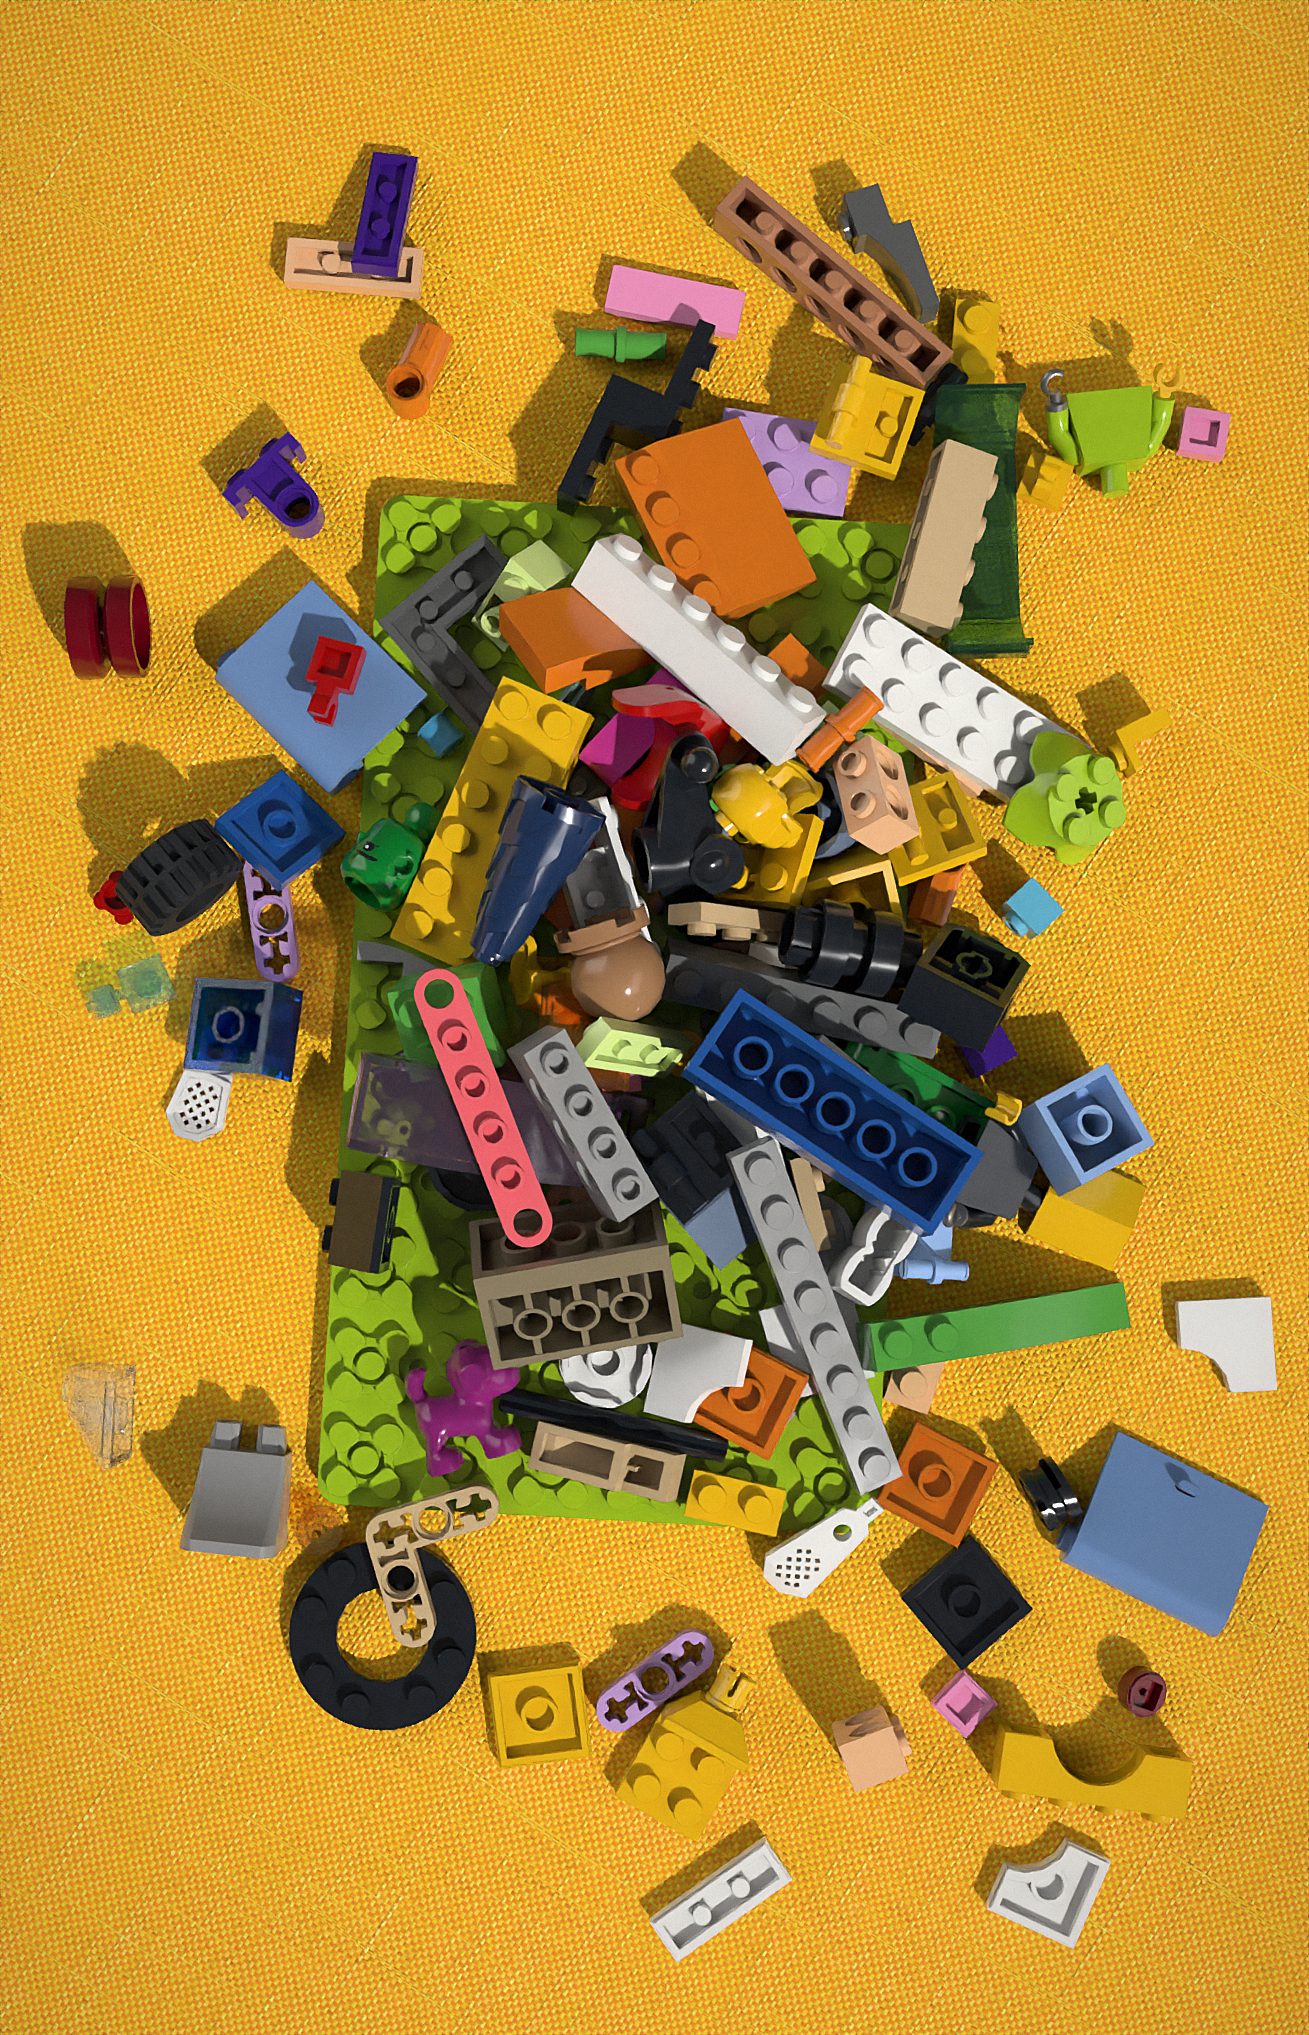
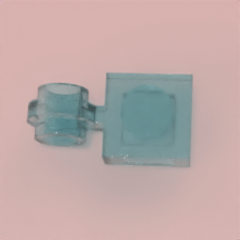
M156 954L116 970L122 988L115 991L113 985L108 984L86 993L88 1002L85 1003L88 1013H94L96 1020H100L122 1011L120 1002L124 999H127L132 1013L136 1015L176 999L178 995L162 956Z

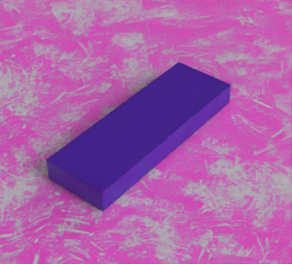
M373 151L351 259L352 273L398 277L419 169L418 157Z

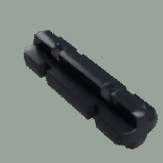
M951 362L948 363L938 375L940 381L937 384L932 382L926 389L907 443L908 445L914 447L926 434L922 431L926 425L929 428L932 427L953 401L952 393L954 391L959 393L968 382L969 377L957 365Z

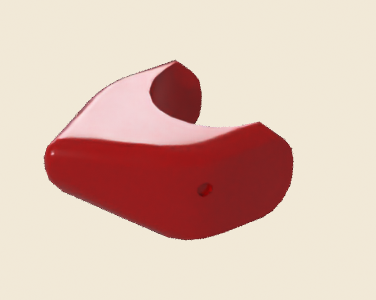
M647 684L613 690L612 706L614 709L625 715L652 717L655 735L649 755L641 766L631 774L618 779L611 788L612 801L622 809L645 812L667 751L675 737L688 730H697L708 738L718 757L732 727L715 711L676 686Z

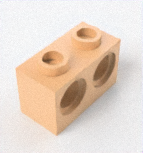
M868 735L831 757L850 837L878 854L883 855L920 834L902 758L899 754L871 735Z
M883 1704L831 1724L838 1749L855 1793L909 1772L904 1757L913 1754L897 1714L888 1717Z

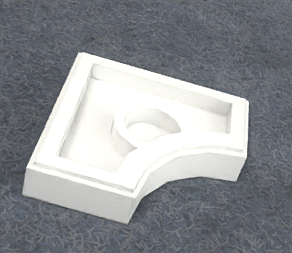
M1258 1296L1175 1301L1178 1348L1195 1350L1210 1358L1222 1373L1228 1392L1277 1390L1271 1297Z
M681 1322L684 1337L668 1339L658 1343L643 1412L684 1423H692L698 1406L710 1393L724 1387H743L753 1340Z
M1065 1837L1057 1850L1040 1862L1020 1865L1003 1861L986 1900V1908L1074 1949L1111 1864V1860L1108 1856Z

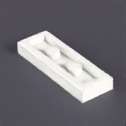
M764 1836L651 1916L650 1924L675 1961L678 1962L792 1881V1875Z

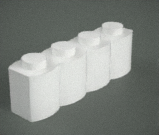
M871 1208L857 1223L852 1237V1246L843 1250L831 1265L827 1277L831 1288L854 1304L865 1306L874 1304L888 1289L893 1277L894 1265L901 1262L910 1253L918 1235L878 1208Z

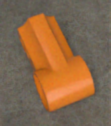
M427 321L425 323L417 322L398 365L387 374L385 383L390 404L395 414L402 419H418L425 415L430 407V394L454 344L453 336L446 333L440 326ZM412 386L419 389L412 397L406 398L398 395L400 390L405 387Z
M967 863L918 880L906 917L917 923L941 929L947 922L963 869Z

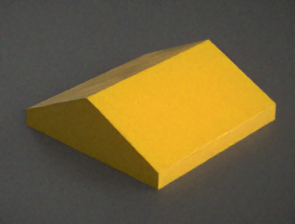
M1108 1170L1058 1197L1049 1179H1047L1043 1189V1201L1033 1212L1024 1234L1111 1271L1134 1229L1146 1186Z

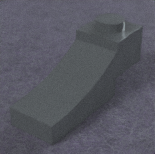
M878 183L844 194L841 212L836 215L842 239L844 241L850 239L854 254L866 253L887 272L905 297L914 318L918 322L925 324L934 321L940 302L911 220L893 225Z

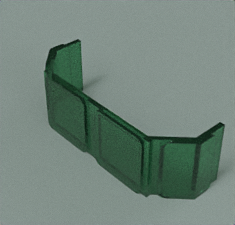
M1026 383L941 385L936 392L932 451L948 438L998 457L994 473L998 474L997 487L991 499L986 501L982 515L987 518L986 528L980 541L974 544L971 559L975 560L974 572L969 583L965 587L963 586L959 602L963 603L962 616L955 629H951V631L940 637L941 650L955 659L1027 658L1030 654V649L1034 645V638H1025L1020 619L1015 444L1019 404L1026 391Z

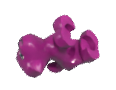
M466 1339L455 1345L451 1357L446 1362V1378L454 1389V1392L449 1395L430 1396L424 1389V1378L427 1370L423 1367L412 1369L405 1376V1391L415 1407L420 1433L425 1437L426 1466L431 1477L461 1468L460 1464L464 1463L462 1451L456 1445L447 1444L450 1437L475 1436L482 1445L487 1459L504 1456L518 1450L522 1445L521 1436L517 1428L513 1424L500 1425L495 1420L493 1413V1398L509 1392L518 1384L520 1370L519 1368L511 1367L493 1370L488 1345L480 1343L475 1339Z

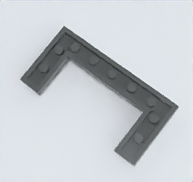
M485 533L378 622L475 738L497 689L446 630L488 595L509 562ZM579 759L566 788L565 795L574 800L578 796L589 801L606 796L611 791V788Z

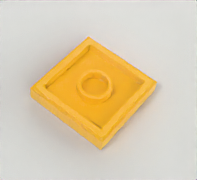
M581 1659L488 1671L487 1676L499 1769L592 1757L593 1751Z

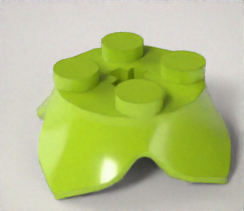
M1053 731L1038 732L1030 750V765L1035 773V778L1032 782L1019 788L1012 796L1001 824L1021 842L1032 846L1053 847L1055 849L1054 856L1060 863L1075 865L1084 860L1102 840L1111 834L1113 829L1119 828L1124 824L1127 812L1123 804L1122 783L1117 775L1114 762L1102 753L1092 751L1080 740L1068 734Z

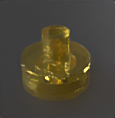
M316 1505L309 1508L301 1515L296 1524L298 1543L305 1551L311 1554L321 1555L332 1551L343 1538L345 1530L343 1518L336 1509L327 1505ZM316 1529L320 1530L321 1534L316 1533Z

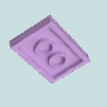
M723 408L721 422L739 417L786 513L828 520L843 519L851 466L808 451L818 422L734 408Z

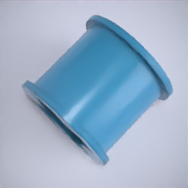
M445 711L432 717L417 733V736L419 738L422 737L437 754L436 758L438 760L452 753L466 738V735L461 734L447 718Z

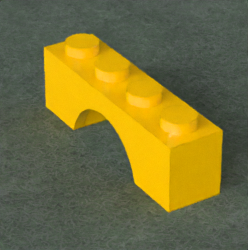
M998 1721L990 1778L997 1790H1002L1001 1794L1010 1799L1028 1801L1030 1800V1795L1047 1797L1050 1804L1058 1807L1076 1808L1078 1802L1095 1805L1096 1811L1107 1815L1122 1816L1123 1811L1128 1810L1140 1812L1141 1817L1148 1821L1167 1824L1170 1823V1817L1186 1819L1193 1761L1182 1750L1136 1743L1130 1755L1116 1768L1098 1774L1082 1773L1067 1767L1058 1759L1053 1740L1045 1728Z

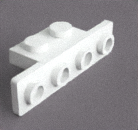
M606 796L587 801L600 809L607 818L602 829L598 831L594 838L597 848L586 852L577 870L567 877L562 886L575 930L586 927L585 919L629 906V909L632 910L635 906L644 903L649 917L646 903L641 896H637L632 877L635 875L633 860L630 854L623 850L618 832L621 829V822L617 810L612 804L609 805ZM647 926L641 928L640 935L654 944L662 958L658 945L655 941H651Z

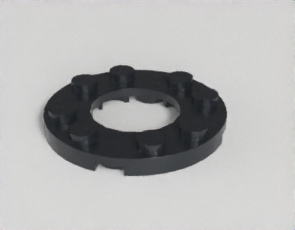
M394 1538L386 1539L388 1544H394ZM359 1541L348 1545L328 1557L311 1574L296 1599L289 1629V1646L295 1671L311 1698L323 1710L344 1723L363 1729L380 1731L401 1729L415 1725L428 1719L448 1704L463 1685L469 1673L477 1646V1623L472 1597L456 1570L443 1557L425 1546L416 1549L436 1613L437 1624L433 1636L428 1641V1648L421 1662L407 1675L388 1680L370 1679L354 1671L342 1656L338 1643L339 1620L346 1606L359 1594L380 1588L366 1541ZM395 1566L388 1573V1581L396 1590L404 1591L411 1588L414 1584V1574L406 1566ZM417 1594L412 1599L421 1600L420 1594Z

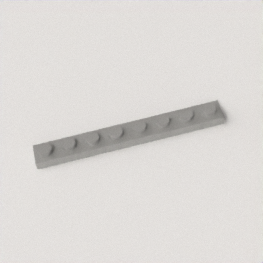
M767 1135L725 1154L854 1487L860 1495H863L903 1476L776 1142L774 1138Z

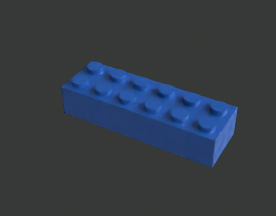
M741 988L732 996L680 1074L919 1237L932 1236L985 1154Z

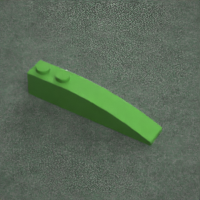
M1123 1282L855 1323L862 1369L872 1372H883L970 1358L1131 1328Z

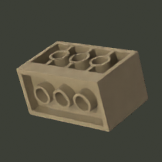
M659 1197L620 1223L600 1215L592 1200L549 1207L553 1222L552 1230L544 1242L534 1247H521L514 1244L507 1237L499 1216L469 1222L473 1283L493 1370L510 1367L519 1368L527 1364L555 1359H568L583 1354L614 1351L623 1347L651 1342L659 1343L668 1339L684 1337ZM536 1210L517 1213L514 1217L513 1225L519 1233H524L525 1235L532 1234L540 1228L542 1222L541 1215Z

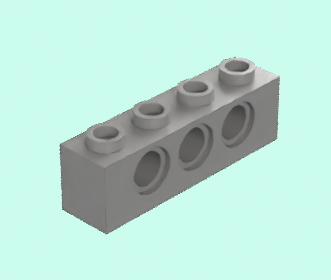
M546 1025L507 1050L600 1215L620 1223L659 1197L564 1028Z

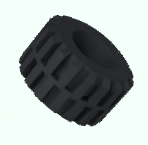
M198 819L170 830L144 849L123 871L116 884L115 893L151 936L157 937L182 928L214 905L235 883L243 868V863L207 819Z

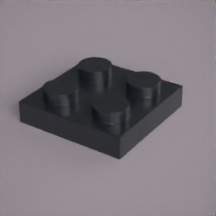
M970 1534L960 1542L958 1548L953 1547L899 1594L905 1604L961 1670H964L1033 1610Z

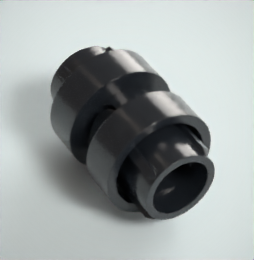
M823 897L817 898L811 908L801 905L799 907L791 906L783 919L778 939L779 961L784 965L798 967V975L801 981L833 987L839 981L841 975L847 976V984L851 992L878 998L884 997L891 987L897 989L900 987L906 988L915 965L923 955V938L919 931L904 928L903 920L899 914L868 908L861 915L860 919L856 920L854 919L852 906L849 903Z

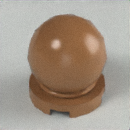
M644 903L635 906L632 910L629 909V906L590 917L584 920L586 927L571 932L568 927H565L553 933L559 953L571 952L575 956L570 970L572 992L583 1009L597 1019L603 1016L634 1022L649 1014L660 1001L666 982L664 964L654 944L640 935L641 928L650 924Z

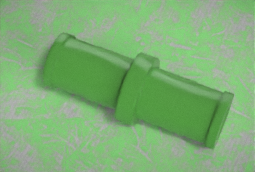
M617 326L616 330L576 327L575 357L615 358V363H624L625 359L660 360V362H665L667 334L666 332L626 331V326Z

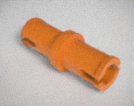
M863 686L835 715L830 713L823 719L825 725L800 749L798 748L795 754L816 774L844 745L849 747L856 741L854 735L879 711L884 709V704L868 687Z

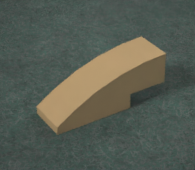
M538 1421L528 1468L614 1492L621 1490L665 1503L677 1499L686 1454Z

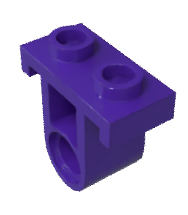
M288 431L280 439L275 437L266 443L259 453L260 458L248 470L243 468L237 471L226 484L227 489L222 495L228 505L241 519L249 514L244 505L253 498L286 533L293 538L308 539L318 534L324 526L325 513L314 490L289 465L294 458L302 464L307 459L302 445ZM299 503L310 505V510L305 517L301 519L289 517V512L294 505Z

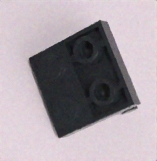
M693 1089L647 1130L645 1128L640 1129L629 1140L659 1198L684 1226L690 1223L736 1182L725 1154L743 1147V1145Z

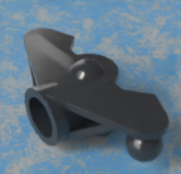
M688 730L680 733L673 739L641 826L633 828L631 835L632 857L638 881L645 893L658 891L667 911L668 906L673 904L693 902L719 904L720 901L715 899L713 895L726 891L736 883L743 872L745 862L741 847L733 838L722 834L723 827L713 816L716 812L710 806L707 787L723 768L711 742L703 733L697 730ZM675 925L680 932L685 934V938L689 942L706 946L713 944L720 934V931L716 930L715 936L688 935L687 926Z

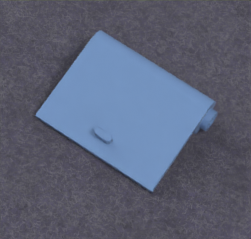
M313 580L304 586L237 650L231 648L226 651L215 665V668L218 670L215 675V681L330 796L341 792L356 778L363 767L362 759L428 697V694ZM319 635L363 646L367 652L353 696L339 693L338 711L333 727L315 723L313 720L314 715L309 714L307 711L316 686L309 685L305 677Z
M1118 1431L1114 1435L1083 1516L1078 1518L1073 1525L1066 1523L1062 1527L1057 1537L1055 1548L1060 1550L1059 1560L1211 1637H1216L1229 1619L1269 1506ZM1176 1488H1178V1489H1180V1490H1182V1491H1184V1492H1186V1493L1192 1495L1193 1497H1190V1496H1188V1495H1186V1494H1184V1493L1178 1491Z

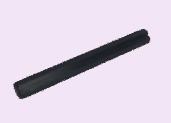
M515 1387L509 1392L501 1394L498 1404L499 1410L503 1413L716 1462L724 1461L729 1445L728 1439L715 1433L611 1409L592 1407L588 1404Z

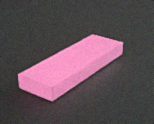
M614 264L604 311L611 315L688 331H694L698 320L702 319L716 325L714 336L736 340L746 292Z

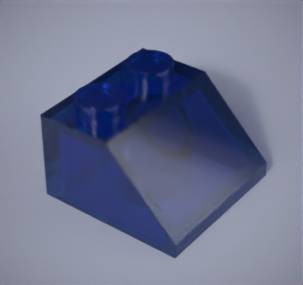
M196 977L183 1069L254 1080L291 1082L304 991L275 981Z

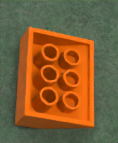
M739 417L654 442L614 461L615 479L655 562L671 570L675 574L677 582L692 595L704 599L710 605L711 612L726 625L818 581Z

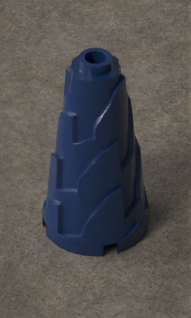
M517 775L512 786V792L497 832L500 838L485 875L487 884L479 904L476 926L470 940V945L475 949L473 956L493 967H499L501 962L509 963L517 950L531 934L542 914L547 912L553 905L567 877L577 870L607 818L600 809L578 796L574 800L565 795L566 790L531 776Z

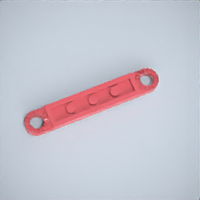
M443 968L430 969L423 973L415 984L414 999L507 1237L514 1244L521 1247L537 1246L547 1239L553 1224L552 1216L460 979L450 970ZM435 979L446 980L453 987V998L444 1007L430 1005L424 996L427 984ZM523 1209H534L541 1215L542 1222L540 1228L532 1234L525 1235L524 1233H519L513 1225L515 1215Z

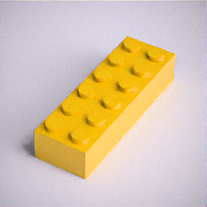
M502 677L390 938L452 966L480 962L473 956L475 949L470 945V940L476 926L479 904L487 884L485 875L500 838L497 832L515 779L520 774L531 776L566 790L579 761L578 757L586 745L596 718L585 711L510 678Z

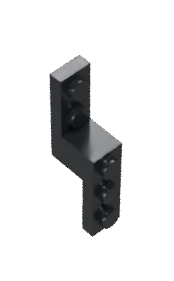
M702 319L698 320L664 395L612 374L558 488L557 510L574 516L580 502L588 504L597 483V478L593 477L598 463L602 465L607 464L615 442L637 451L654 442L681 434L684 422L679 421L684 407L692 410L701 389V384L697 382V379L702 370L707 372L711 370L719 350V346L713 344L716 325Z

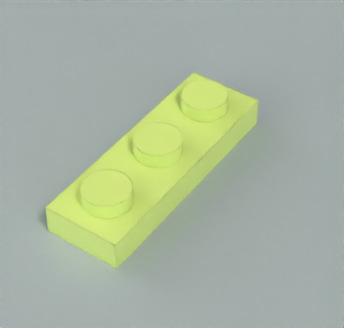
M600 1016L597 1021L586 1028L583 1033V1039L575 1048L586 1067L665 1079L693 1043L682 1031Z

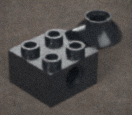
M946 922L915 965L896 1009L909 1015L916 1023L930 1026L952 1037L959 1045L973 1048L983 1053L1010 1010L1031 965L1018 952L1005 947L994 938L981 936L966 926Z

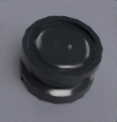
M1048 1455L1039 1460V1466L1033 1470L1025 1468L1016 1473L1028 1500L1049 1532L1060 1527L1062 1519L1066 1517L1074 1519L1082 1514V1509L1075 1494L1051 1456Z

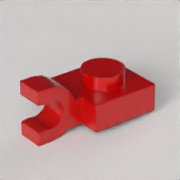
M319 635L305 677L309 685L316 686L307 709L309 714L314 715L313 720L315 723L333 727L338 711L339 693L353 696L367 655L363 646Z

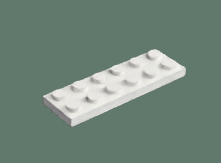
M871 603L862 606L822 684V687L847 703L863 686L868 687L885 706L882 711H879L873 717L874 720L1007 804L1019 788L1032 782L1035 778V773L1030 765V750L1038 732L1053 731L1064 733L1080 740ZM1080 740V741H1081L1084 745H1086L1089 749H1092V747H1091L1090 745H1088V744H1086L1085 742H1083L1082 740Z

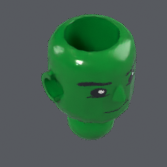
M418 802L407 809L403 823L390 818H382L375 822L366 833L359 831L356 844L341 862V877L345 885L359 900L376 911L390 912L398 909L407 898L427 852V846L431 843L442 814L430 804Z

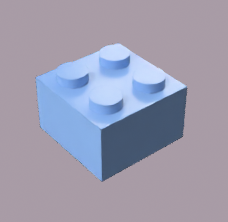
M1108 1062L1021 1110L1017 1119L1030 1148L1058 1197L1087 1183L1155 1144Z

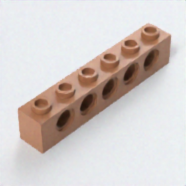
M745 175L715 208L714 231L857 353L869 358L872 361V365L884 376L926 391L932 382L936 383L940 379L938 375L950 363L954 351Z

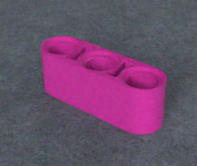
M664 667L645 684L676 686L701 701ZM618 712L587 744L578 758L606 785L612 788L618 779L631 774L649 755L655 735L652 717H636Z

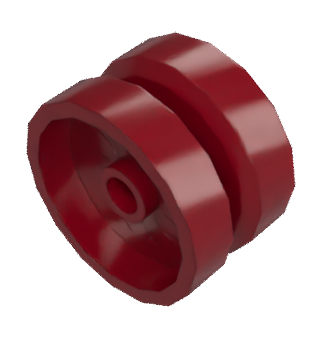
M138 575L114 576L105 588L96 576L71 578L65 591L64 628L69 660L75 676L79 680L104 679L112 666L120 678H145L149 673L151 665L152 628L147 593L142 579Z

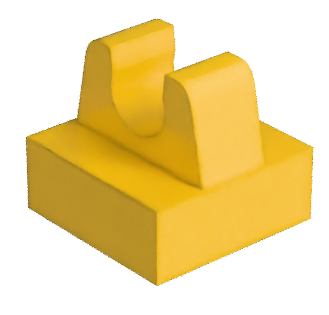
M1031 451L1014 497L1057 512L1074 466L1054 456Z

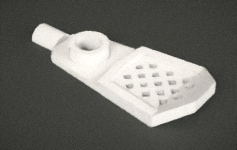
M221 1005L216 1024L206 1027L202 1031L190 1061L165 1112L176 1136L200 1142L224 1130L240 1040L233 1031L239 1012L238 1009ZM219 1042L224 1049L223 1055L219 1059L213 1060L208 1055V1048L212 1043Z
M871 1497L856 1510L842 1507L809 1529L801 1530L765 1553L763 1577L779 1593L807 1598L869 1535L868 1523L884 1511L882 1505L875 1497ZM841 1524L850 1527V1530L842 1535L835 1533L833 1530Z

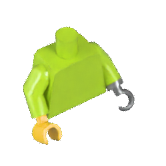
M1159 363L1155 366L1153 378L1159 386L1158 391L1153 392L1152 385L1069 393L1064 396L1061 395L1060 388L1047 387L1048 381L1053 376L1060 375L1064 377L1065 373L1063 370L1053 368L1042 376L1040 381L1041 390L1044 394L1050 396L1044 401L1049 443L1067 464L1074 466L1079 477L1100 475L1104 498H1118L1128 495L1130 489L1127 472L1141 470L1148 458L1157 454L1171 423L1175 403V395L1172 391L1179 389L1184 382V372L1178 364L1175 368V377L1169 382H1163L1161 379L1164 365Z

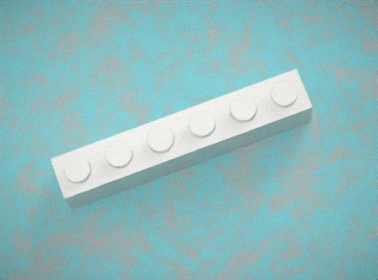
M622 533L596 540L571 585L708 707L719 714L726 723L775 766L797 756L795 751L798 748L800 749L810 739L827 714L816 703L814 696L808 690L796 686L783 675L775 661L759 654L746 642L745 636L738 629L726 625L711 612L710 605L704 599L687 591L677 582V578L671 570L658 565L646 555L638 541Z

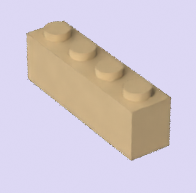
M948 438L931 453L887 615L915 633L935 640L951 631V629H955L961 619L963 603L959 602L962 588L969 583L975 568V560L971 559L974 544L980 541L985 531L987 518L982 516L986 501H989L993 496L998 483V474L994 473L998 459L997 456Z

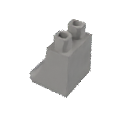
M218 1419L215 1421L210 1436V1443L202 1448L195 1487L179 1548L193 1552L267 1559L274 1558L287 1545L293 1451L287 1450L286 1426L260 1424L256 1447L240 1445L242 1421Z

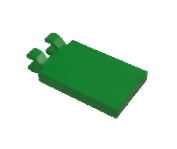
M839 1038L836 1046L875 1079L954 1133L957 1132L964 1114L987 1119L991 1118L985 1115V1110L988 1107L994 1108L996 1106L995 1102L914 1056L876 1046L870 1048L862 1043Z

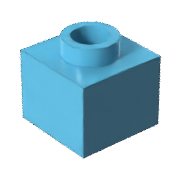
M1033 877L1025 882L999 907L1005 913L1002 920L1006 926L1018 937L1021 938L1023 935H1026L1030 940L1037 937L1065 911Z

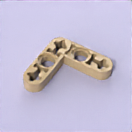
M483 1482L471 1483L382 1510L370 1520L365 1532L367 1546L393 1634L402 1645L414 1648L426 1644L433 1636L437 1624L436 1613L416 1548L490 1525L497 1517L500 1499L496 1490L489 1484ZM475 1493L479 1494L481 1500H490L491 1505L486 1507L484 1517H478L476 1511L471 1510L461 1513L459 1518L463 1524L455 1525V1512L448 1500L456 1499V1508L469 1505L472 1500V1494ZM429 1506L439 1507L443 1510L447 1521L444 1528L435 1532L426 1530L420 1522L422 1510ZM411 1513V1527L418 1538L410 1539V1529L396 1534L394 1544H388L386 1538H377L375 1533L381 1529L382 1521H388L390 1527H398L404 1525L407 1521L403 1514ZM395 1566H406L413 1572L415 1581L411 1588L399 1591L390 1585L388 1573ZM420 1594L421 1600H414L412 1605L416 1618H425L427 1621L422 1626L420 1635H415L412 1628H403L402 1625L406 1623L409 1614L407 1606L404 1603L397 1608L395 1602L407 1601Z

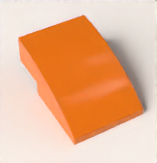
M574 587L544 591L499 605L500 633L544 694L578 681L585 690H588L657 662Z

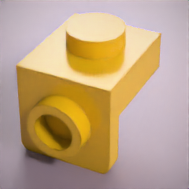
M1147 706L1128 715L1123 719L1126 726L1116 730L1107 738L1110 745L1106 748L1107 755L1114 762L1116 771H1123L1127 779L1144 769L1134 746L1163 732L1173 723L1165 707L1151 713Z

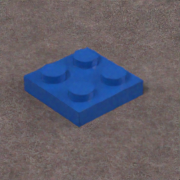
M283 770L279 771L217 818L214 829L278 892L339 845L347 833Z

